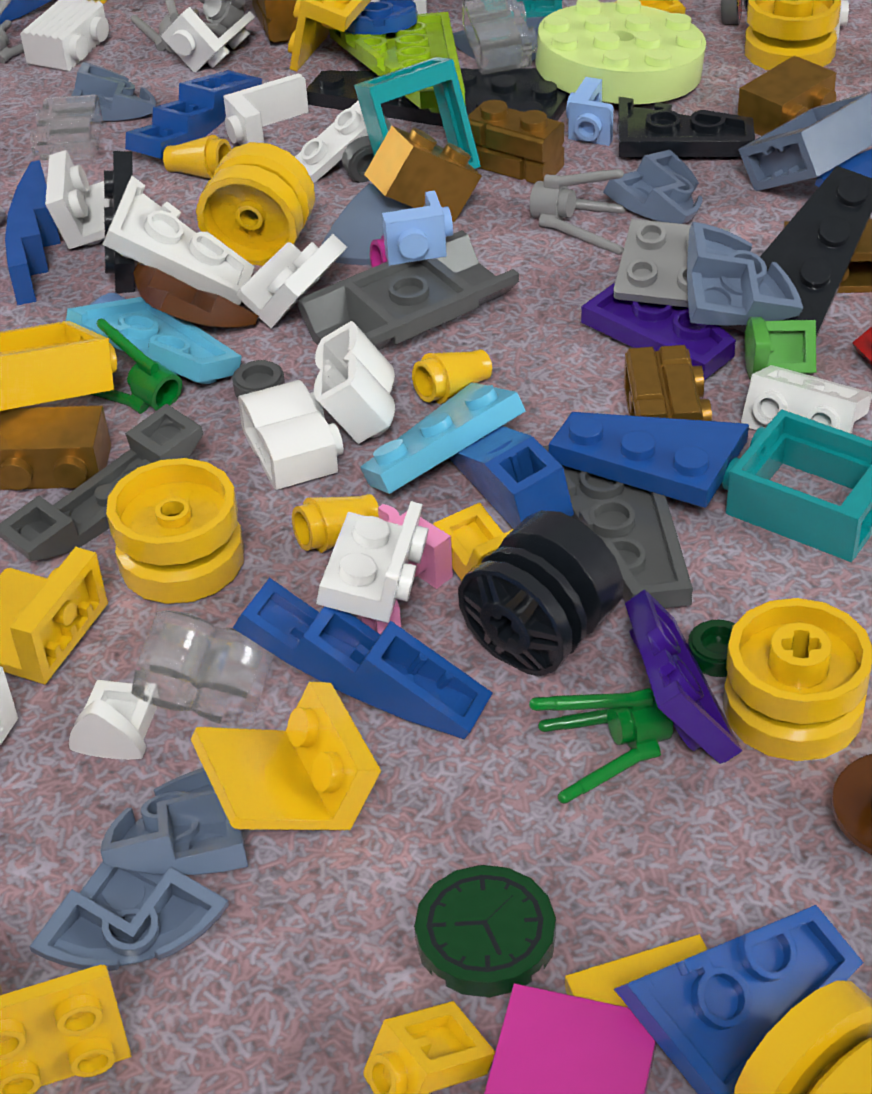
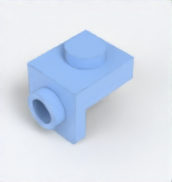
M585 77L576 92L570 93L566 106V116L569 119L568 139L610 146L612 143L614 108L612 104L602 102V79Z
M435 190L425 192L424 207L382 213L385 256L389 266L447 256L446 237L453 235L452 216L448 206L441 207Z

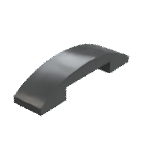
M165 404L125 433L130 450L54 505L41 496L34 498L0 523V538L30 561L55 557L70 552L75 547H82L110 529L106 515L107 500L118 481L136 468L159 460L188 458L203 436L202 427L170 405Z

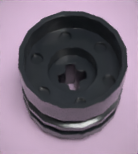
M541 510L527 516L503 539L498 549L489 552L479 565L474 566L464 576L458 587L459 608L467 627L479 643L495 658L526 674L543 676L555 672L564 663L568 655L579 647L585 636L592 633L613 612L623 598V577L615 556L604 541L583 522L562 512Z

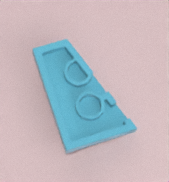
M142 297L67 309L66 321L74 322L108 338L96 324L98 319H105L147 357L159 362L172 372L196 383L211 384L216 382L217 379L233 376L241 364V355L191 322L173 317L151 307ZM109 339V342L112 344L114 348L123 351L111 339Z

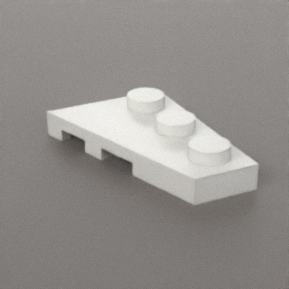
M131 176L102 245L117 251L126 258L134 259L144 265L157 268L198 290L220 295L240 306L242 301L237 297L236 293L251 278L254 266L209 232L196 233L178 219L181 214L178 209L168 202L164 203L162 207L143 194L145 185Z

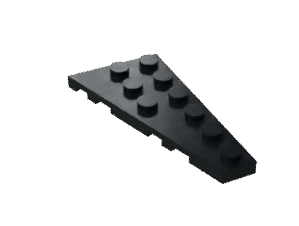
M536 68L461 69L465 88L467 115L488 100L504 101L508 108L522 112L539 110L546 113L547 118L556 121L560 119L566 110L570 93L557 88L554 82L545 80ZM372 70L321 71L306 88L308 105L337 110L348 109L358 101L354 85L379 76ZM405 96L381 103L382 111L386 118L444 127L440 113L431 112L429 108L420 109Z

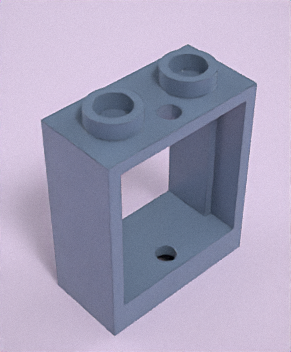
M872 91L814 107L739 148L738 150L754 190L760 191L818 177L872 146Z

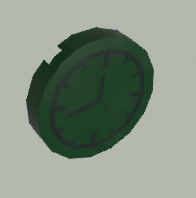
M478 865L455 870L431 886L418 905L414 924L415 941L423 966L431 975L433 971L438 977L444 979L446 987L463 995L490 998L511 993L514 983L526 986L532 982V975L538 972L543 964L545 969L553 957L556 938V917L549 896L532 878L507 867Z

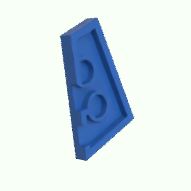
M572 412L550 441L549 453L561 465L706 508L723 482L729 463L733 458L739 456L747 443L749 424Z
M814 905L617 987L614 990L697 1094H734L735 1085L747 1060L766 1034L786 1013L815 990L837 980L847 981L864 962L819 907Z

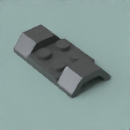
M461 230L452 236L446 237V257L390 266L387 261L297 299L298 308L312 340L317 345H319L323 337L353 321L373 345L380 350L390 341L398 344L412 339L420 333L445 322L455 320L457 317L479 308L480 305L505 295L519 282V273L512 269L495 276L479 263L468 234Z

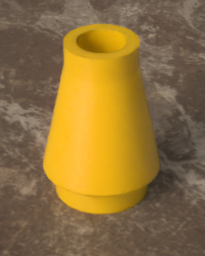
M210 135L182 144L166 146L163 153V162L168 172H180L211 179L222 158L232 149L226 139H219L216 135Z
M482 349L471 352L427 353L422 357L421 361L414 364L412 369V381L418 396L425 402L436 401L438 404L445 403L471 382L478 383L489 379L492 375L490 357Z
M372 494L348 497H308L304 500L303 505L294 507L292 511V526L297 542L305 551L317 549L319 553H323L335 546L348 512L379 518V505Z

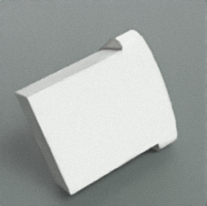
M97 680L84 710L79 714L70 733V750L102 758L142 759L147 748L144 738L159 704L156 686Z

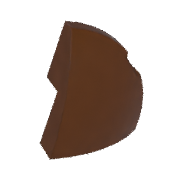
M137 264L133 272L137 289L145 302L151 307L173 317L214 327L255 325L259 317L255 313L220 295L198 290L157 268Z

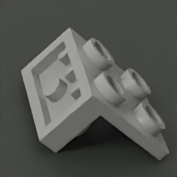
M631 219L614 285V298L688 307L687 256L691 225ZM720 228V229H723V230H725V231L730 232V229Z

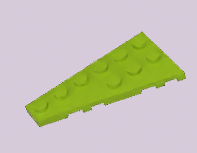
M448 12L418 14L417 23L410 28L381 35L352 34L329 29L331 39L378 76L435 57L453 59L465 103V88ZM433 86L405 95L406 98L420 109L429 108L431 112L440 113Z

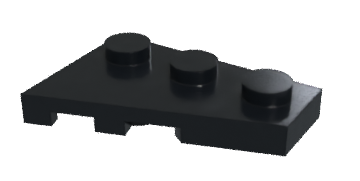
M619 97V157L642 159L645 155L671 150L679 158L741 157L739 148L755 140L752 117L708 110H698L689 116L672 111V105L656 103L654 110L633 107L634 99Z
M113 151V171L104 170V199H114V207H104L105 236L129 180L133 176L132 151ZM105 246V274H115V293L135 292L134 259L126 258L117 251Z

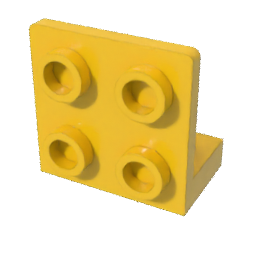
M297 0L293 16L297 18L296 30L292 33L288 43V53L292 54L290 69L297 72L327 38L329 29L345 32L371 0Z
M75 547L62 564L50 573L48 578L13 568L3 570L0 574V667H3L4 672L46 685L108 605L96 552Z
M309 681L297 707L289 716L286 730L196 727L191 737V742L229 823L235 829L351 830L381 772L380 767L332 683Z
M106 965L90 967L6 994H2L0 985V1094H34L42 1086L75 1075L78 1077L97 1076L110 1069L115 1062L132 1057Z

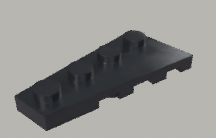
M836 166L760 256L767 266V271L772 262H776L784 270L801 298L803 310L800 315L779 321L816 320L817 338L872 215V178ZM728 325L745 333L746 325Z

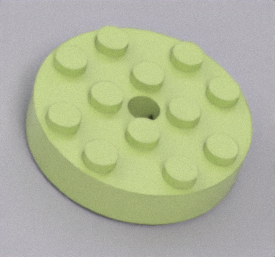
M577 0L576 5L549 14L539 24L535 65L537 71L545 80L554 82L557 88L567 93L576 92L585 77L602 79V102L619 104V97L634 99V104L659 103L684 96L698 86L702 77L706 39L704 34L691 23L690 16L642 6L639 0H617L616 3L600 2L598 0Z

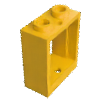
M71 321L1 331L0 411L114 390L112 373H115L117 370V357L114 347L109 342V338Z

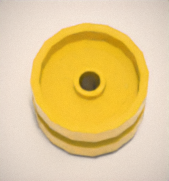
M748 0L747 23L749 26L745 32V56L752 64L765 70H771L794 55L822 67L828 65L836 53L837 34L835 27L839 23L841 0Z
M249 142L234 147L222 158L214 171L213 177L208 181L200 195L196 208L198 227L201 232H209L250 264L263 266L287 242L296 244L315 203L314 183L305 166L288 151L272 144Z
M188 458L159 460L136 468L119 480L109 494L106 515L111 536L116 543L115 554L119 571L130 590L144 599L166 604L194 602L217 593L235 579L244 563V544L241 525L238 522L235 488L224 471L208 462Z
M791 598L768 601L748 610L733 626L728 644L727 677L724 685L723 708L731 729L745 744L771 757L792 761L822 759L846 748L861 731L872 667V644L867 631L848 613L825 602Z
M837 980L815 990L791 1008L766 1034L747 1060L735 1085L734 1094H872V999L852 981Z

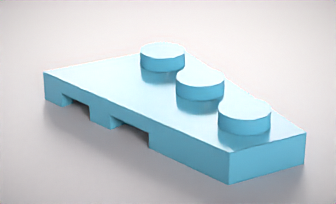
M471 382L398 439L377 448L373 453L374 457L360 468L371 487L390 494L526 412L517 392L497 388L493 385Z

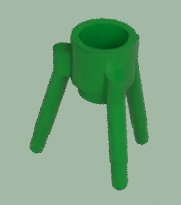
M98 319L96 323L98 328L132 358L136 364L131 368L127 377V383L132 392L131 395L117 390L90 395L127 405L139 414L145 412L149 406L157 411L165 404L172 405L175 403L182 390L181 378L159 362L147 357L105 319Z
M650 688L630 693L535 697L529 701V707L534 711L602 709L543 719L539 722L538 728L542 732L608 723L615 743L617 745L627 744L632 748L630 751L559 792L558 801L563 804L589 792L640 761L660 757L661 751L658 742L670 739L673 734V721L658 708L653 691Z

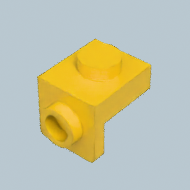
M480 502L433 523L434 526L451 536L452 567L461 581L474 566L482 562L489 552L498 549L503 539L512 531L503 533Z

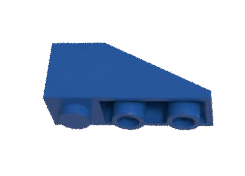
M501 426L449 458L513 529L527 516L541 510L562 512L570 517L574 515L563 466L531 435Z

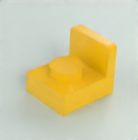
M451 1001L385 1019L365 1065L363 1075L374 1094H429L487 1075L496 1051L457 1004Z

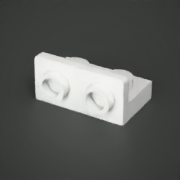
M67 150L49 155L45 205L68 249L82 245L93 246L102 242L106 237L104 207H113V199H104V181L89 186L82 166H74Z
M334 234L320 247L311 242L302 252L294 244L287 242L238 290L236 295L263 322L272 328L298 302L297 299L303 297L321 279L346 250L347 246Z
M770 365L752 374L741 423L749 424V428L757 430L761 426L766 428L777 413L783 409L852 433L854 422L868 414L872 393Z
M410 502L403 525L387 522L375 516H364L348 512L319 585L316 604L389 623L396 599L407 602L410 596L417 566L408 563L411 561L420 564L429 531V528L418 526L423 504Z

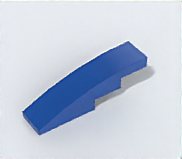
M226 70L179 83V100L153 107L152 124L127 131L125 149L162 159L166 146L178 145L206 137L225 121L226 112L223 96L261 85L262 78Z
M40 160L30 162L16 187L7 216L5 234L7 264L17 305L37 302L31 276L49 272L43 247L61 244L58 228L45 205L47 184Z
M270 577L233 626V629L284 662L321 682L332 683L334 689L404 720L465 739L471 732L493 693L392 621L379 634L351 613L325 606L318 612Z

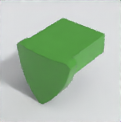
M749 317L745 330V363L750 381L753 373L770 365L802 374L817 373L816 320L764 321L762 317Z

